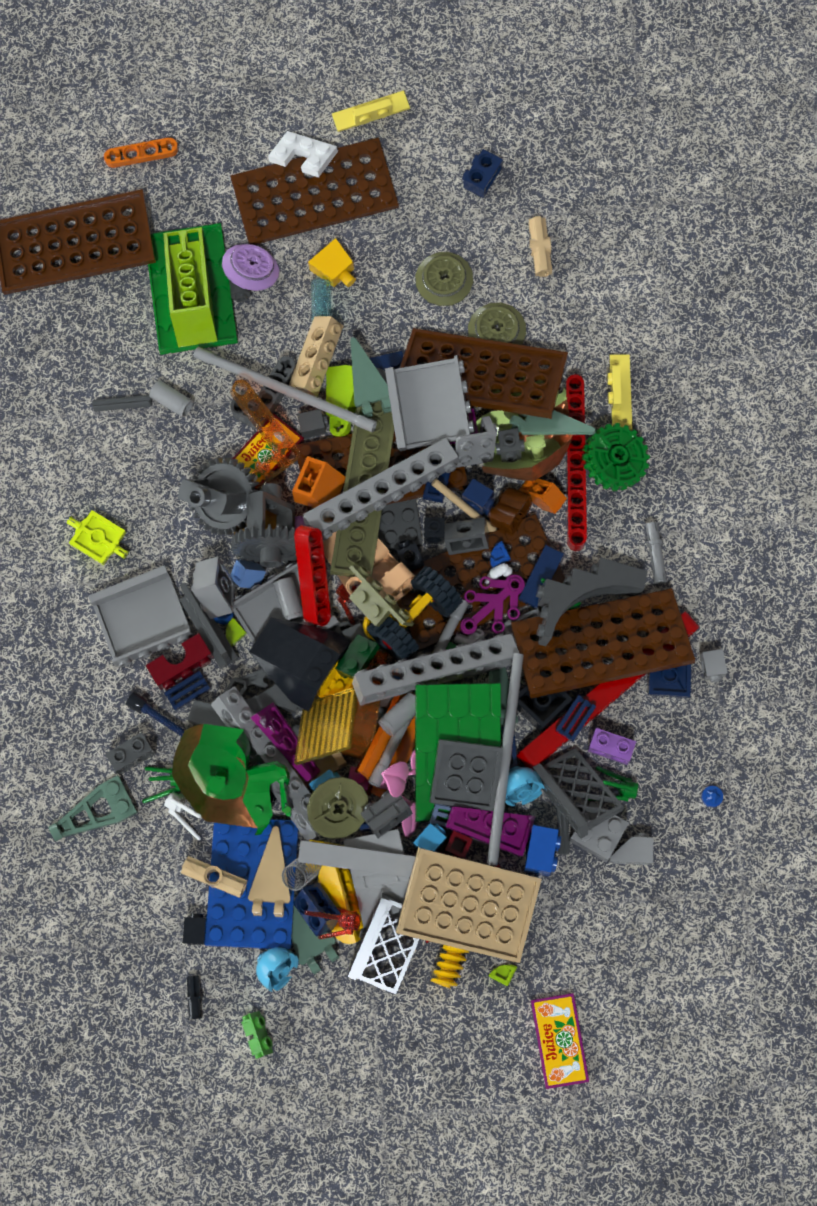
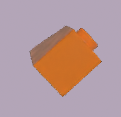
M539 478L535 481L526 480L518 490L531 495L532 503L542 510L556 514L567 500L555 483Z

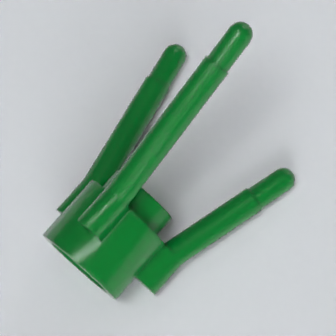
M596 766V770L620 780V783L603 781L605 785L618 788V794H621L620 796H615L618 800L628 802L629 798H636L638 782H633L631 778L623 777L605 768Z
M159 767L144 768L146 771L171 773L170 776L149 777V781L170 780L171 786H175V788L143 799L142 803L159 799L172 792H180L172 776L173 769Z

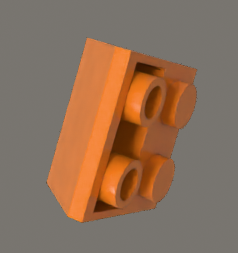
M307 456L292 490L294 502L315 508L341 494L345 484V476L327 462Z

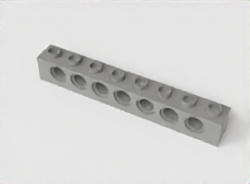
M444 438L304 513V523L306 526L320 529L323 540H326L332 536V533L338 530H345L354 521H361L369 513L382 510L391 501L396 502L403 498L404 494L410 491H417L423 484L433 482L434 479H438L443 473L454 471L458 466L459 457L448 440ZM438 461L440 464L434 465L431 462ZM415 470H420V471H422L423 473H421V474H415V473H413V472H414ZM403 480L405 482L403 484H398L395 481ZM385 489L387 492L382 494L378 490ZM361 499H368L369 502H367V503H362V502H360V500H361ZM345 508H349L352 511L349 513H345L342 510ZM332 518L333 521L328 523L324 519Z
M498 634L488 640L479 639L472 644H460L453 649H440L434 654H421L411 660L402 659L395 664H382L376 669L360 670L354 675L352 685L361 706L408 692H414L416 685H440L511 666L513 653H519L512 634ZM490 650H494V651H496L498 654H494V653H492ZM471 655H475L479 659H474ZM452 660L459 662V664L453 663ZM432 665H436L440 669H435L432 667ZM413 670L420 672V674L413 673ZM393 676H399L401 679H395ZM372 681H379L381 684L376 685Z
M234 686L218 696L211 703V706L226 727L244 729L251 748L249 760L253 766L278 761L287 767L290 774L287 794L288 806L292 808L291 820L305 840L309 841L320 835L313 830L308 820L307 805L311 796L310 792L284 755L250 718L255 714ZM275 781L270 784V790L281 804L280 784Z

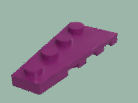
M274 702L250 717L306 781H309L321 772L315 762L310 760L309 753L307 762H304V747L301 764H298L301 742Z
M452 807L446 828L489 844L493 811ZM504 813L500 849L517 856H523L535 816Z

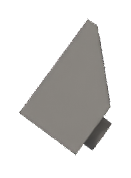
M636 833L635 837H631L611 855L608 863L652 865L653 837H648V834Z

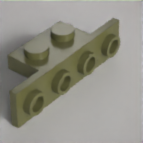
M355 565L349 567L362 581L349 598L375 626L380 627L390 614L404 626L412 627L414 625L410 619V614L403 608L400 609L396 604L397 600L392 595L384 592L383 585L370 577L371 573L367 568Z

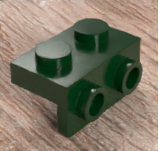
M357 635L350 643L344 656L338 661L335 669L341 677L353 679L358 671L368 667L380 646L378 643Z

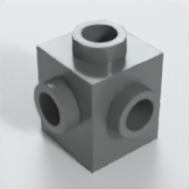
M518 428L498 431L499 442L495 443L497 455L501 454L502 462H515L522 459L521 452L525 451L524 440H519Z

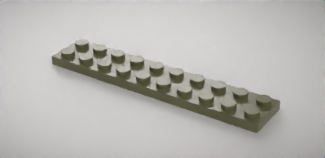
M380 401L370 404L373 410V417L370 419L377 421V426L373 433L354 424L343 492L389 468L395 430L392 412L384 414ZM357 407L356 414L363 415L361 407ZM380 489L378 492L383 494L385 489ZM361 499L360 502L367 503L369 500ZM345 508L342 511L345 513H349L352 510L349 508ZM382 510L373 511L361 521L356 520L345 530L337 531L330 574L357 577L349 569L351 565L367 568L372 578Z

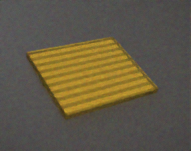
M354 687L317 699L310 712L302 709L294 761L296 765L351 749L357 695Z

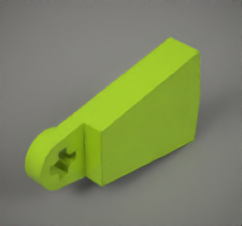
M352 366L328 367L326 372V401L355 413ZM326 412V415L330 417V432L332 435L341 437L350 433L351 422ZM342 424L344 427L338 431L337 427H340Z

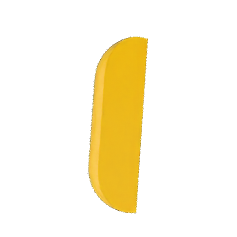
M322 865L318 875V882L342 914L332 933L342 943H356L361 940L359 937L360 931L364 927L351 874L348 869Z

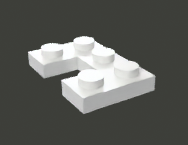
M287 131L268 155L269 162L286 167L295 154L306 157L307 159L301 166L302 172L319 177L338 150L335 145Z

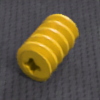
M443 945L442 948L447 953H440L439 957L444 962H437L436 965L441 970H434L433 973L438 978H431V982L451 989V986H458V983L453 979L461 977L456 970L464 969L459 962L467 960L462 953H469L470 951Z

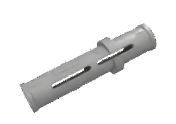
M658 522L646 523L648 540L646 545L650 551L654 584L667 583L661 546L663 541L660 539Z

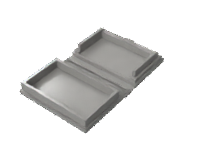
M399 829L390 830L380 838L370 834L344 840L345 846L405 854ZM350 869L364 928H367L382 893L404 903L410 881L409 877ZM394 905L391 906L389 911L392 920L401 915V908Z

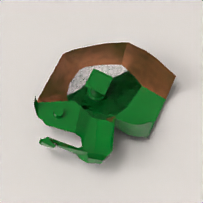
M201 724L185 730L173 759L172 776L184 797L194 810L201 814V817L206 822L258 828L255 835L262 834L273 816L269 790L270 784L275 781L280 784L282 812L291 819L292 808L288 806L287 794L290 774L287 767L278 761L248 767L251 748L244 729Z

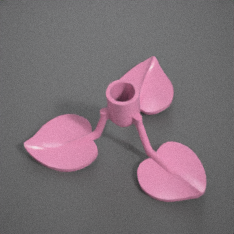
M415 749L411 755L412 770L409 771L408 765L405 762L393 764L381 773L384 779L380 787L377 788L389 790L392 797H399L403 793L407 777L415 774ZM402 796L413 813L401 822L406 838H409L415 832L420 822H415V801L411 803L409 799Z

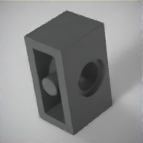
M485 517L445 524L444 541L449 555L489 549V530Z

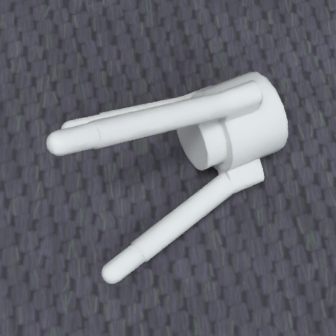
M172 792L164 804L165 807L169 808L168 813L173 815L197 840H201L196 831L177 812L181 813L185 810L197 818H201V814L186 806L187 802L185 801L187 799L182 793L178 795Z

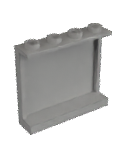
M457 355L453 359L394 369L393 367L385 368L398 450L405 451L431 446L444 438L449 443L455 442L457 437L471 435V433L475 432L473 420L469 421L468 413H471L470 401H466L465 393H468V386L466 380L463 381L462 373L465 372L463 360H459Z
M297 563L289 564L284 568L285 571L280 574L275 573L271 575L264 584L253 586L246 595H239L234 598L233 612L253 644L271 617L285 620L273 586L274 582L292 577L302 605ZM331 613V619L327 625H315L314 627L334 631L339 622ZM302 618V619H300V620H297V621H294V622H295V623H301L304 618Z
M165 565L88 596L112 655V662L116 667L128 666L133 660L148 658L151 656L150 653L168 650L170 645L175 643L181 644L190 637H193Z

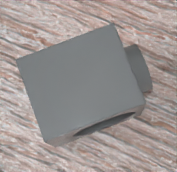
M723 649L701 653L700 661L704 680H710L712 683L722 681V677H725L728 673Z

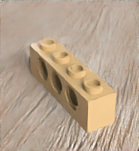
M314 316L289 386L315 397L319 394L343 329V325L332 316Z

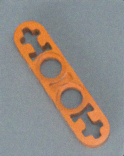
M163 138L108 149L104 153V160L109 167L116 168L173 157L178 153V144L173 138ZM168 144H171L172 150L167 149ZM153 147L156 149L154 154H146L148 148ZM130 151L137 153L135 158H128L127 154ZM120 153H123V156H124V159H123V160L121 159V154H120ZM111 155H115V161H111Z

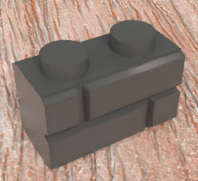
M388 790L381 795V799L376 803L366 805L360 814L374 835L380 838L413 813L401 795L399 797H392Z

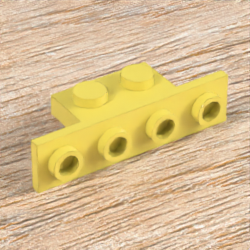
M403 90L332 113V118L337 132L409 110L410 106Z
M630 354L610 355V373H607V385H610L611 392H608V404H611L612 427L615 423H620L621 427L627 425L629 430L632 431Z

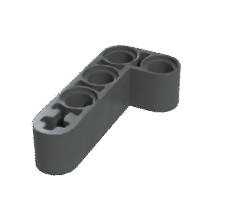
M288 356L280 358L269 377L289 385L296 367L294 360ZM263 386L254 403L241 397L233 399L230 404L232 414L236 420L259 430L273 415L284 394ZM265 399L272 400V402L269 404L263 403ZM238 407H245L242 412L236 411ZM257 415L262 416V419L259 421L253 420Z

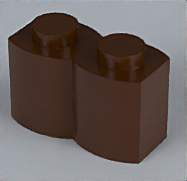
M510 487L505 492H502L499 497V503L492 507L489 512L491 526L513 534L532 506L531 495Z

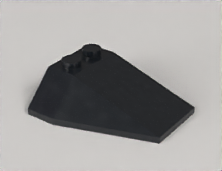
M271 617L249 653L293 704L310 712L320 696L319 690L338 660L344 656L352 641L332 630Z

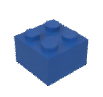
M536 825L532 826L524 872L547 877L550 876L551 872H555L558 857H554V854L560 848L562 837L558 835L559 830Z

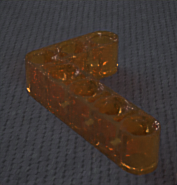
M241 379L235 381L230 390L231 396L275 452V455L251 473L260 474L263 477V483L255 487V489H260L262 485L268 484L293 465L300 457V450L246 380ZM243 386L246 393L243 395L238 394L235 391V387ZM255 402L258 410L251 411L248 408V403ZM267 418L270 421V426L263 427L260 419ZM279 434L282 437V443H275L273 435ZM286 450L294 452L295 458L293 460L286 458ZM270 462L278 464L279 470L277 472L270 470Z
M379 648L366 669L372 670L382 664H386L388 651ZM372 681L376 685L381 684L379 681ZM356 698L348 749L345 750L346 733L343 739L342 751L340 752L342 755L362 759L376 731L380 701L360 706L358 698Z

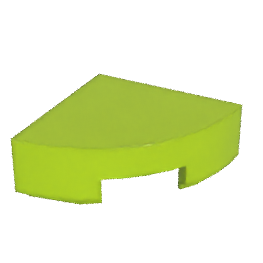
M234 618L229 621L226 628V638L231 647H233L247 634Z
M501 965L495 968L488 977L508 987L517 967L514 965Z

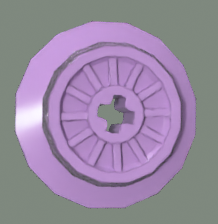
M250 244L235 245L228 249L222 258V268L225 275L232 283L243 289L252 291L265 290L273 286L279 277V267L275 258L259 246Z

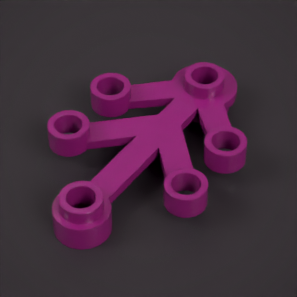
M510 575L506 580H492L486 576L480 579V588L484 590L490 587L502 588L503 590L499 594L475 593L473 590H468L464 594V600L467 603H473L474 601L489 603L472 618L462 620L460 630L463 634H473L477 629V624L493 609L494 623L491 629L495 634L502 633L505 629L502 622L503 600L509 595L510 609L507 611L508 619L516 620L520 616V611L517 609L518 594L523 591L525 583L518 575ZM482 580H488L489 586H483ZM516 581L518 588H512L511 582ZM468 593H472L474 595L473 600L467 599ZM511 610L516 611V617L513 618L510 616ZM467 622L472 623V629H467L465 624ZM495 624L501 625V631L495 630Z

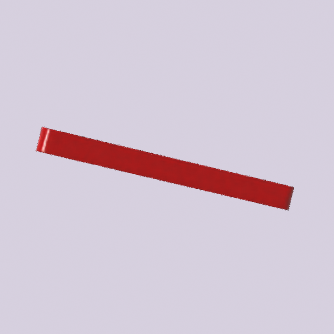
M685 611L681 614L689 638L700 626ZM665 628L660 633H667L669 630ZM671 644L663 646L666 651L675 649ZM647 648L643 650V653L650 656L654 654V651ZM645 674L600 683L583 699L594 704L596 708L584 727ZM580 702L572 712L571 716L563 726L562 730L565 731L571 723V721L573 720L574 716L582 706ZM588 707L584 709V711L576 721L575 725L569 732L570 735L574 734L575 730L589 710ZM566 713L518 753L517 757L526 767L533 769L534 766L543 763L569 740L556 731Z

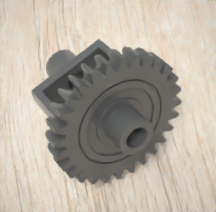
M230 458L209 460L208 463L202 464L203 469L196 470L199 476L193 475L192 479H183L181 482L178 499L187 502L191 506L190 511H197L193 518H200L198 524L204 525L205 530H210L211 533H218L219 535H231L233 532H239L240 529L246 528L247 495L261 490L255 489L259 482L252 481L256 475L249 474L251 468H244L245 463H238L237 459L230 460Z
M273 483L264 484L261 486V491L247 495V527L244 531L240 529L239 532H235L231 541V551L236 557L246 559V561L254 560V563L260 562L261 566L269 568L278 567L281 565V562L297 561L294 539L295 506L281 499L282 487ZM265 510L277 515L276 529H272L270 524L265 529Z

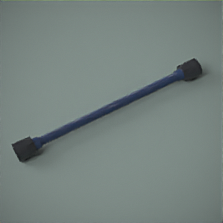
M135 691L129 696L125 704L139 714L142 712L148 714L182 737L185 730L154 710L143 696ZM269 790L271 803H274L277 798Z

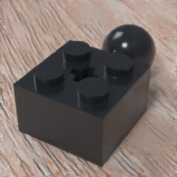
M563 666L561 668V671L564 673H570L572 671V668L569 666ZM544 671L540 673L543 677H549ZM526 685L519 692L517 710L540 733H543L571 705L572 698L565 691L530 698ZM538 699H539L540 701L545 700V701H546V702H545V705L539 704V703H538Z

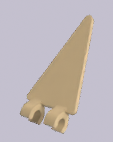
M277 826L272 828L248 895L249 901H253V916H262L263 902L275 903V917H284V903L288 904L291 901L289 888L285 886L281 876L285 863L280 832Z

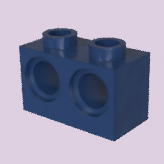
M484 149L479 155L476 154L472 161V167L470 170L467 169L462 177V180H464L463 188L484 198L503 168V159ZM484 164H489L490 166H489V167H484V166H482V165H484ZM479 179L480 182H474L473 180Z
M472 479L462 494V500L483 517L485 514L488 516L491 508L494 507V491L477 480Z
M319 882L303 887L293 902L316 937L332 931L342 916Z

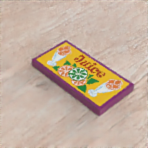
M574 993L530 1000L545 1088L550 1089L589 1082Z

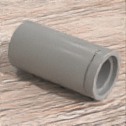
M158 380L153 385L149 394L150 398L183 418L191 410L194 403L193 400L161 380Z
M288 577L274 582L273 586L285 621L294 622L304 618L302 605L293 578Z
M408 692L378 721L381 728L388 735L393 737L415 716V695Z

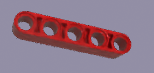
M300 525L295 530L294 539L303 617L308 623L325 626L331 619L322 532L315 527Z

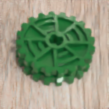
M615 423L613 427L611 424H607L604 428H599L595 434L586 440L588 445L583 446L585 454L582 455V460L586 461L584 469L589 470L588 476L595 479L596 485L602 484L605 490L610 487L615 492L619 488L623 491L627 487H632L639 482L640 477L645 476L646 472L644 470L649 468V464L646 461L650 459V455L646 454L648 447L643 445L644 439L642 436L638 437L636 435V430L630 431L629 426L624 425L621 427L620 423Z

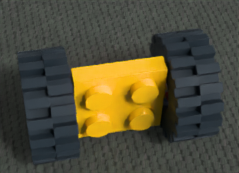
M425 566L410 582L419 595L412 601L409 606L411 609L407 612L413 621L429 605L435 611H438L439 614L449 617L460 606L463 599L441 574L439 575L437 571ZM390 616L386 618L380 627L375 626L373 623L367 627L368 633L397 661L402 659L409 660L419 649L416 641L405 631L407 626L402 625L397 619L394 621Z

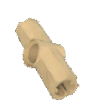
M536 216L529 219L531 257H533L535 276L547 277L552 274L551 241L547 234L546 219Z
M190 856L187 857L182 866L181 874L238 898H241L246 889L247 880ZM213 872H218L220 875L216 882L209 881V876Z

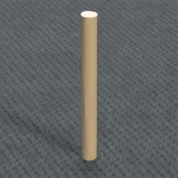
M438 479L433 480L431 485L472 519L484 518ZM485 519L489 532L496 531L497 528L491 526V523Z

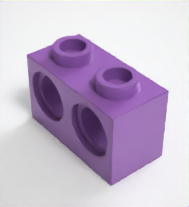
M596 728L587 752L628 765L636 741Z

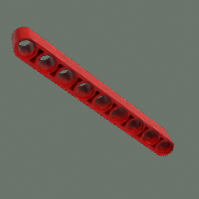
M574 374L568 377L565 387L569 417L585 423L584 380L581 376ZM577 384L579 388L572 389L570 385ZM577 403L580 407L573 408L570 404ZM572 435L571 441L576 440L580 445L573 446L570 443L566 452L567 545L572 551H580L584 548L587 540L586 470L584 469L586 461L582 460V455L585 454L583 451L585 435ZM577 459L581 464L573 465L571 460ZM576 478L579 479L581 483L579 485H575L571 482V480ZM579 498L581 503L574 504L571 499ZM573 517H579L582 520V522L576 524L571 519ZM575 536L580 537L582 542L574 543L572 538Z

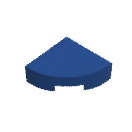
M502 541L497 543L491 552V568L511 560Z

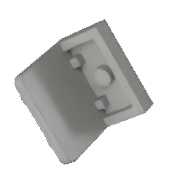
M490 416L482 417L480 433L456 438L455 452L459 457L457 467L493 461L497 427L496 424L492 423Z

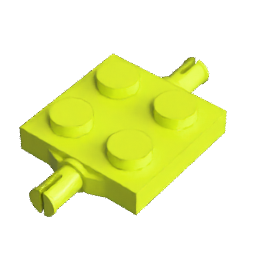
M93 510L81 522L72 516L69 517L70 520H67V524L76 529L75 535L69 544L103 566L114 553L123 559L126 558L125 555H128V551L119 546L126 531Z

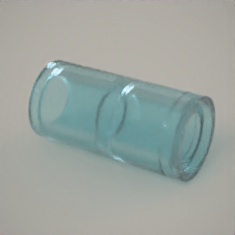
M315 279L311 282L312 321L314 316H331V282L329 280Z

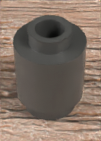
M229 280L230 293L233 300L245 302L250 298V290L243 289Z

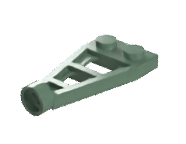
M117 775L100 784L62 819L49 826L48 829L53 839L58 841L67 836L120 823L138 812L124 784ZM100 798H106L111 807V813L104 817H95L91 811L92 805ZM85 810L90 818V822L76 827L73 817ZM62 826L64 828V832H61L59 827Z

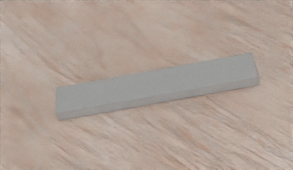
M301 840L298 862L410 878L416 856Z

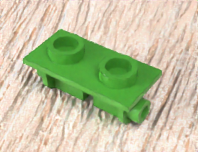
M260 1011L243 1016L241 1023L246 1037L254 1036V1039L248 1041L252 1056L255 1055V1058L258 1059L273 1053V1043L267 1035L265 1019L260 1014Z

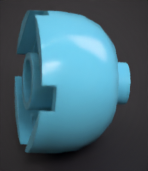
M519 766L509 770L505 801L507 805L516 806L515 803L520 801L524 805L534 801L542 794L541 789H544V785L537 772L531 768Z
M282 947L271 948L259 955L256 975L260 983L272 992V989L278 991L292 977L286 976L293 967L297 969L299 959L288 949Z

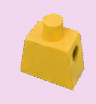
M336 238L308 261L309 270L333 287L341 281L347 287H350L356 281V278L350 274L354 270L353 262Z

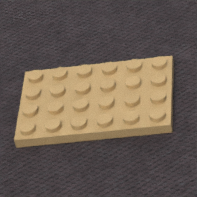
M418 847L396 933L520 963L542 879Z

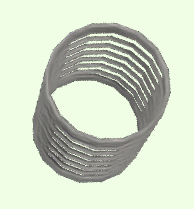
M296 858L282 871V881L289 889L300 890L318 876V870L314 871V874L312 873L310 876H308V872L306 875L299 866L303 865L299 864L298 858ZM289 866L290 869L293 866L296 867L299 874L305 877V881L299 882L304 884H298L303 886H297V888L288 886L290 884L286 881L284 873L289 870Z

